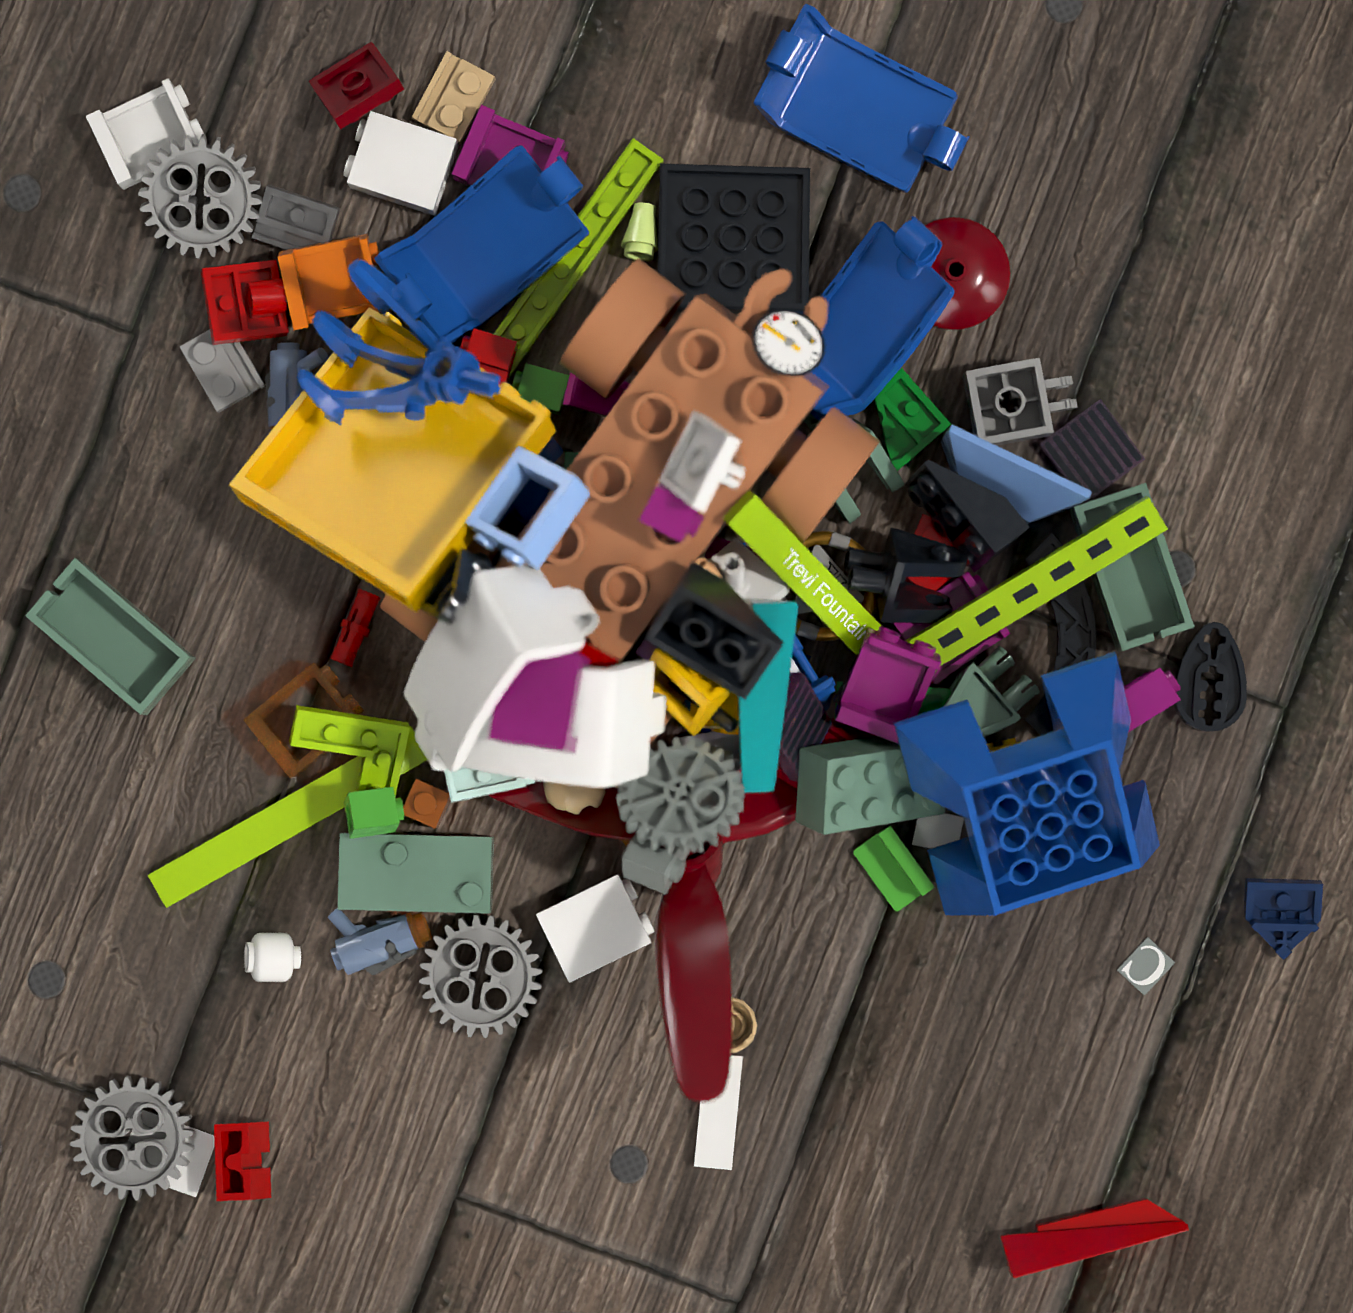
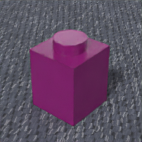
M659 483L654 489L639 521L682 542L686 539L687 535L695 537L705 516L699 513L700 510L692 508L666 486Z

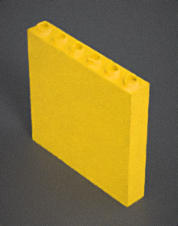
M368 307L351 329L354 333L361 336L364 344L401 356L426 358L424 354L428 350L410 331L403 328L402 323L389 312L380 314ZM334 352L315 375L333 390L339 391L376 390L410 381L387 371L386 367L359 356L351 368L347 364L342 363ZM502 382L499 385L501 387L499 394H493L492 398L469 392L463 404L447 403L438 400L435 404L425 406V417L419 421L407 419L405 413L378 412L377 409H344V418L341 425L325 418L324 412L303 390L229 486L242 503L417 613L461 547L466 549L473 540L476 533L465 521L516 448L520 446L538 455L556 430L549 417L551 413L544 405L536 400H532L529 403L522 399L520 393L506 382Z

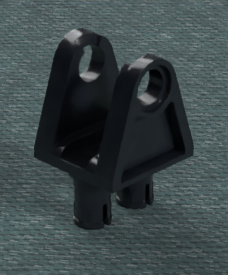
M890 528L885 549L880 553L848 547L844 561L845 571H849L847 587L850 590L877 593L876 599L881 622L935 623L952 613L953 607L949 603L950 597L905 581L906 577H959L963 574L968 557L962 550L897 528Z
M461 547L420 606L421 610L448 625L452 624L455 620L454 614L459 606H465L467 603L472 575L477 572L498 568L491 565V561L486 554L481 552L472 554Z

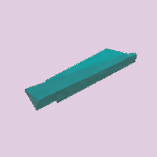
M750 599L751 608L784 643L746 700L737 696L739 759L744 793L770 792L775 787L798 605L793 601Z

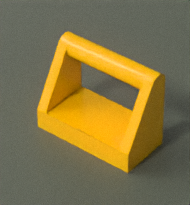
M660 648L654 650L649 660L654 662L653 692L666 696V710L689 733L695 736L731 691ZM661 670L700 706L695 716L655 679Z

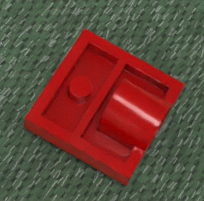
M277 260L202 268L201 278L213 345L288 335L286 293L283 280L279 277Z

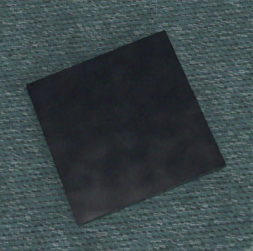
M660 163L658 273L686 294L677 312H684L696 296L707 293L732 313L740 314L744 309L745 299L751 287L760 278L768 273L787 269L793 276L792 282L785 292L777 294L772 299L769 305V312L777 309H791L804 314L805 307L809 302L810 168Z

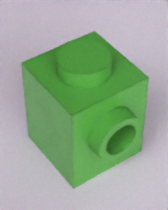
M526 363L523 372L516 371L512 387L527 402L530 403L532 400H536L544 405L550 413L561 415L569 375Z
M393 787L349 792L344 800L350 839L395 833L400 824L399 821L404 820L403 803L400 797L395 798Z

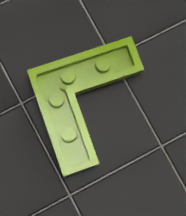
M296 705L289 743L290 746L363 757L356 792L393 787L396 797L410 725L408 722Z

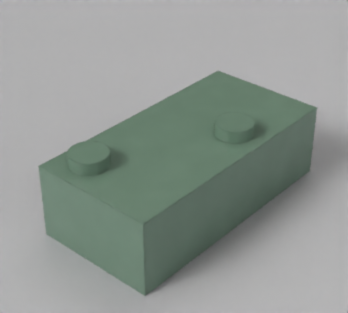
M340 833L337 910L490 914L492 912L494 836L381 834L350 839L349 833Z

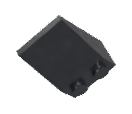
M691 561L662 605L644 638L746 700L784 643L725 580L694 561Z

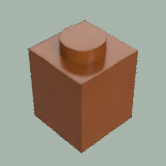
M415 779L403 806L404 815L437 829L450 802L449 792L421 779Z

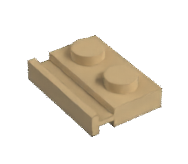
M446 51L413 113L412 119L426 125L437 133L456 138L458 144L461 145L496 79L495 76Z

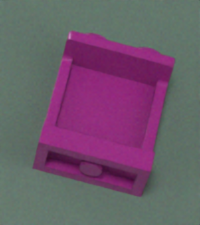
M481 105L453 169L452 176L455 181L471 186L513 148L519 145L526 149L542 171L558 160L557 156H561L566 163L569 152L564 150L566 146L565 140L546 136L496 115L495 110Z
M967 571L938 592L950 597L949 603L953 607V611L987 592L988 588L978 574L972 577ZM933 623L890 624L901 635V640L905 641ZM1007 626L941 665L939 669L935 670L931 684L936 685L961 666L1008 636L1010 632Z
M879 627L878 631L868 628L835 709L836 721L899 744L894 723L918 715L935 670L939 669L942 663L940 654L935 653L936 648L926 642L915 640L914 644L899 639L901 635L891 629Z
M579 649L559 656L526 662L493 709L489 739L499 743L575 754L578 738L573 737L572 732L583 667H589L590 659L579 655Z

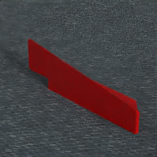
M1141 1198L1036 1224L1037 1232L1001 1235L1000 1238L1009 1273L1012 1278H1018L1188 1231L1189 1227L1185 1221L1159 1207L1157 1204L1147 1198Z

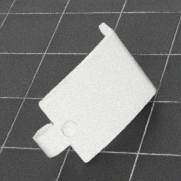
M527 564L521 567L513 566L486 570L472 575L470 593L466 605L459 606L454 614L455 620L452 624L448 625L441 620L437 622L415 662L404 690V696L418 718L415 739L433 769L437 771L448 769L449 772L459 770L488 716L526 662L559 656L583 648L584 637L591 634L597 628L599 617L581 590L572 589L571 586L553 589L540 568L536 570Z
M640 660L610 668L583 667L572 736L578 738L575 754L499 743L489 739L493 715L492 710L460 767L512 777L590 787H612L646 776L649 764L650 737L663 733L665 728L666 696L653 692L654 662Z

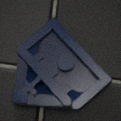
M1245 878L1244 917L1251 927L1263 937L1283 960L1292 953L1291 950L1305 937L1319 929L1317 924L1321 921L1323 883L1321 880Z

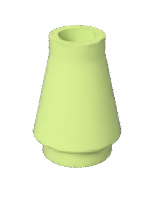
M643 202L634 204L633 213L621 244L624 248L625 257L632 260H653L654 253L658 251L655 205Z

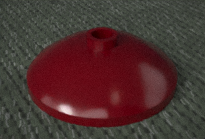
M950 217L926 224L925 226L942 242L941 250L931 267L955 290L953 297L933 327L945 330H963L984 322L1000 307L1009 288L1010 264L1002 243L988 228L970 219ZM952 264L960 265L963 269L962 275L958 277L952 276L949 272V266Z

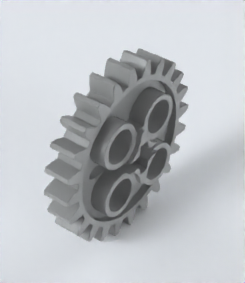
M205 134L201 135L199 144H194L191 137L186 135L183 147H180L173 139L170 142V154L162 148L158 149L157 155L161 161L160 163L154 160L148 161L147 166L154 174H142L141 181L150 187L141 188L138 192V196L149 199V201L141 204L140 211L152 213L146 219L145 224L146 226L155 224L159 226L154 237L157 239L166 234L169 237L166 245L168 249L176 242L180 243L181 255H184L189 247H193L196 258L200 257L203 248H207L210 255L215 257L218 245H221L228 253L231 249V238L239 244L243 243L244 238L240 230L250 233L253 231L254 226L247 218H259V211L251 207V205L262 203V196L252 194L253 191L261 188V181H250L249 179L255 174L256 168L255 166L243 167L247 155L242 154L235 158L233 156L235 149L233 143L226 150L221 149V137H217L213 145H207ZM203 163L205 165L204 196L207 197L203 206V228L198 229L196 227L198 199L192 195H195L198 187V165ZM178 168L187 169L191 173L193 180L188 184H179L174 180L172 172ZM215 171H224L229 175L231 182L225 187H219L212 183L210 175ZM179 205L185 206L189 209L191 218L187 221H178L173 218L171 209ZM214 208H221L228 213L229 220L223 224H217L210 219L208 213Z
M478 914L474 915L471 926H468L463 917L459 918V930L455 931L453 927L446 925L445 931L448 937L444 939L441 936L435 935L433 939L439 946L437 950L426 948L424 951L433 959L431 962L420 964L422 969L430 971L429 976L419 980V983L430 985L431 988L422 997L423 999H435L436 1003L429 1011L432 1013L441 1009L444 1014L441 1017L440 1023L444 1024L451 1018L455 1021L453 1025V1032L455 1033L462 1025L467 1026L468 1037H472L476 1028H481L483 1037L487 1038L490 1027L494 1026L498 1034L501 1035L503 1034V1022L507 1021L509 1025L515 1028L517 1026L514 1016L516 1013L524 1017L529 1015L523 1004L525 1002L536 1004L537 999L529 993L530 990H538L542 987L540 983L532 980V976L543 972L541 968L532 967L531 962L539 957V953H527L526 949L531 945L532 940L520 943L518 938L522 932L521 928L515 930L512 934L507 932L509 920L507 919L500 927H496L494 915H490L486 925L481 924ZM462 943L470 944L475 948L476 958L471 964H462L456 958V948ZM489 943L490 950L485 973L491 975V980H486L483 983L479 1008L473 1009L472 1002L477 979L471 977V972H476L479 969L483 944ZM505 950L512 955L514 964L510 970L500 971L494 967L493 956L495 952ZM462 981L468 986L469 996L466 1000L458 1002L450 997L449 986L452 982ZM500 988L505 992L507 1002L503 1007L493 1008L487 1003L486 993L489 989Z
M126 1076L123 1087H120L119 1083L113 1079L109 1081V1093L99 1086L95 1089L98 1100L89 1096L84 1099L89 1111L78 1110L75 1113L78 1118L83 1120V1123L71 1126V1130L79 1133L80 1138L70 1142V1146L81 1147L82 1152L76 1155L73 1160H85L87 1165L80 1174L86 1175L92 1172L95 1175L91 1182L92 1187L101 1181L106 1183L104 1188L105 1195H108L114 1188H118L120 1200L125 1198L128 1190L132 1191L135 1200H139L142 1195V1189L145 1188L148 1195L153 1197L156 1195L155 1184H158L164 1190L170 1187L168 1175L177 1180L182 1176L176 1165L187 1166L190 1163L182 1153L192 1151L195 1147L185 1142V1138L195 1134V1130L184 1128V1123L189 1121L192 1115H180L178 1111L185 1104L184 1100L173 1104L170 1100L175 1091L171 1089L164 1095L161 1094V1081H157L151 1088H148L147 1077H141L137 1086H134L131 1076ZM150 1107L158 1112L159 1123L157 1126L148 1127L142 1122L141 1112L144 1108ZM106 1111L118 1113L121 1118L119 1130H110L104 1125L103 1117ZM131 1128L135 1135L154 1132L166 1133V1138L143 1139L137 1142L135 1147H132L131 1141L101 1144L99 1141L100 1137L125 1136L131 1131ZM153 1145L161 1150L162 1161L160 1164L152 1165L146 1161L144 1150L147 1146ZM109 1149H117L124 1155V1165L121 1168H114L107 1162L106 1156Z

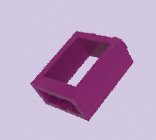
M1160 667L1150 669L1124 686L1131 717L1129 732L1181 700L1176 693L1181 688L1169 670L1164 672Z

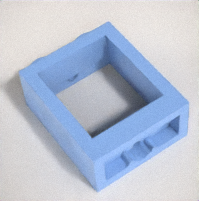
M518 446L465 523L476 533L473 539L485 549L492 552L496 547L503 551L501 553L502 556L512 564L521 567L525 563L539 570L589 498L590 491L577 476ZM530 478L555 492L522 540L519 541L495 527Z

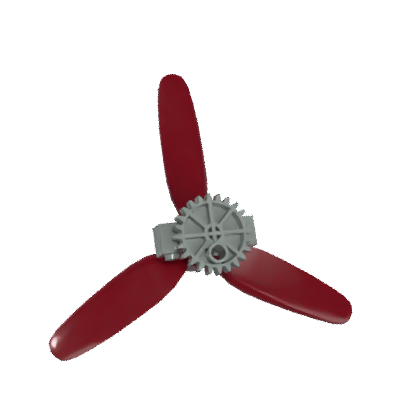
M834 718L829 719L830 722L856 736V739L877 736L836 721ZM691 736L686 746H681L678 737H674L673 746L668 748L662 740H659L658 751L654 752L649 748V764L646 776L618 784V788L614 786L604 787L606 793L601 805L598 808L587 806L578 815L567 810H558L552 806L545 796L544 781L534 780L535 783L526 785L523 788L488 795L498 801L572 830L597 837L631 840L622 856L624 877L663 893L656 914L654 947L663 1023L677 1084L682 1094L692 1101L709 1102L721 1097L726 1089L730 1074L733 1015L728 930L722 901L715 886L722 869L723 844L765 835L796 820L797 788L776 776L773 791L744 793L741 768L739 770L734 769L733 753Z

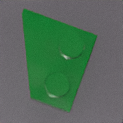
M903 368L894 375L874 399L889 459L897 472L951 425Z

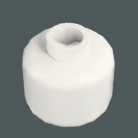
M257 933L251 942H246L245 971L251 972L253 979L257 982H286L291 978L293 969L300 968V946H294L291 936L287 933Z

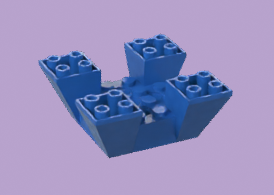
M1115 652L1041 675L1054 732L1006 748L989 752L968 700L894 723L912 791L963 816L969 837L927 850L945 915H998L1142 868L1160 846L1145 781L1141 780L1126 786H1122L1119 771L1131 717Z

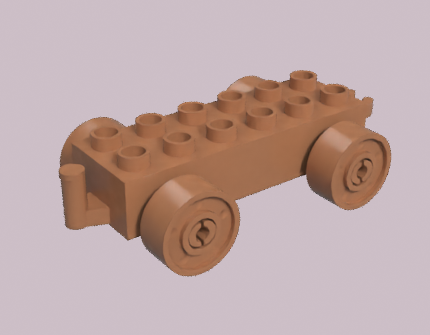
M637 259L623 272L600 300L576 333L560 360V365L605 399H608L615 393L633 370L639 373L567 471L577 476L590 491V496L540 567V570L553 589L571 586L572 589H579L584 593L599 617L597 628L591 634L584 637L585 641L619 658L620 661L617 665L622 664L652 624L657 613L691 561L696 563L727 523L722 519L724 515L748 490L752 491L766 471L775 476L777 480L761 501L803 544L880 443L877 438L836 407H833L812 434L807 437L798 428L830 386L811 372L794 377L778 374L765 366L758 358L752 342L753 330L758 320L769 312V305L772 299L777 294L785 292L790 286L793 276L787 269H780L760 278L751 287L745 299L744 309L738 317L705 293L693 299L669 332L665 328L682 304L686 294L642 260ZM817 296L808 302L804 315L812 319L822 332L828 321L829 304L826 298ZM695 410L707 415L741 441L731 462L743 465L745 474L743 479L732 475L734 479L741 482L735 489L719 483L705 513L699 512L705 518L695 537L687 535L684 541L679 542L639 521L654 489L661 483L658 480ZM551 491L516 538L517 540H522L555 491ZM473 539L465 550L472 554L484 553L492 563L500 549L495 547L491 552ZM502 557L496 568L513 567L516 565ZM387 594L380 604V609L425 643L439 621L437 618L421 610V608L417 613ZM661 671L655 679L683 704L686 698L668 684L670 677ZM667 710L665 712V726L673 717ZM658 735L650 737V746Z

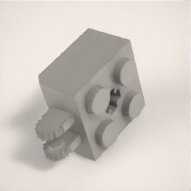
M1040 358L969 370L962 376L973 435L996 446L1051 436L1054 431L1050 413L1078 408L1076 399L1067 398L1058 402L1048 403L1046 390L1064 389L1069 385H1073L1072 376L1044 380ZM1003 395H1008L1010 401L1016 400L1017 407L1015 406L1011 410L1013 413H1008L1005 408L1000 407L999 403L1003 400Z

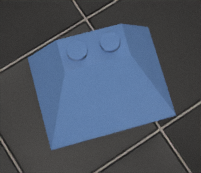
M954 425L948 429L941 440V445L951 471L1006 497L1026 524L1071 509L1089 499L1092 491Z

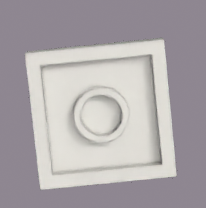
M694 410L658 481L692 508L705 513L719 483L727 485L732 489L740 485L741 482L734 479L732 475L743 479L745 469L743 465L733 463L731 460L741 441L707 415Z
M737 538L708 560V563L714 564L719 569L722 579L749 606L750 599L781 600L790 592L789 586Z

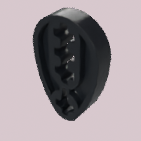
M1218 622L1205 624L1188 643L1180 659L1175 679L1181 690L1176 692L1181 700L1174 704V708L1181 720L1188 726L1199 731L1213 732L1228 728L1243 713L1247 700V680L1238 645L1228 628ZM1212 629H1216L1217 636L1223 637V644L1216 645L1214 658L1211 659L1210 643L1204 642V636L1211 634ZM1209 666L1214 667V673L1220 674L1221 679L1213 683V692L1219 693V700L1212 701L1211 704L1212 711L1218 712V718L1212 719L1210 726L1205 725L1204 718H1199L1198 713L1199 710H1205L1207 705L1205 699H1200V692L1207 691L1208 682L1201 680V674L1208 672Z

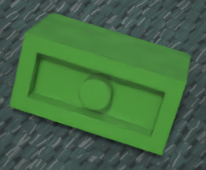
M887 825L853 850L854 856L894 911L901 910L920 895L924 896L935 888L890 825Z

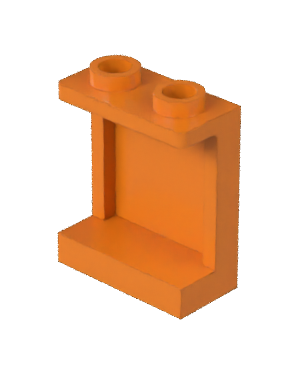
M368 234L279 251L277 257L293 330L308 328L309 324L313 323L312 320L318 310L326 311L336 319L365 313L368 307L380 313L361 293L348 271V267L357 259L366 261L373 267L378 265L374 259L379 254L377 242L370 243Z

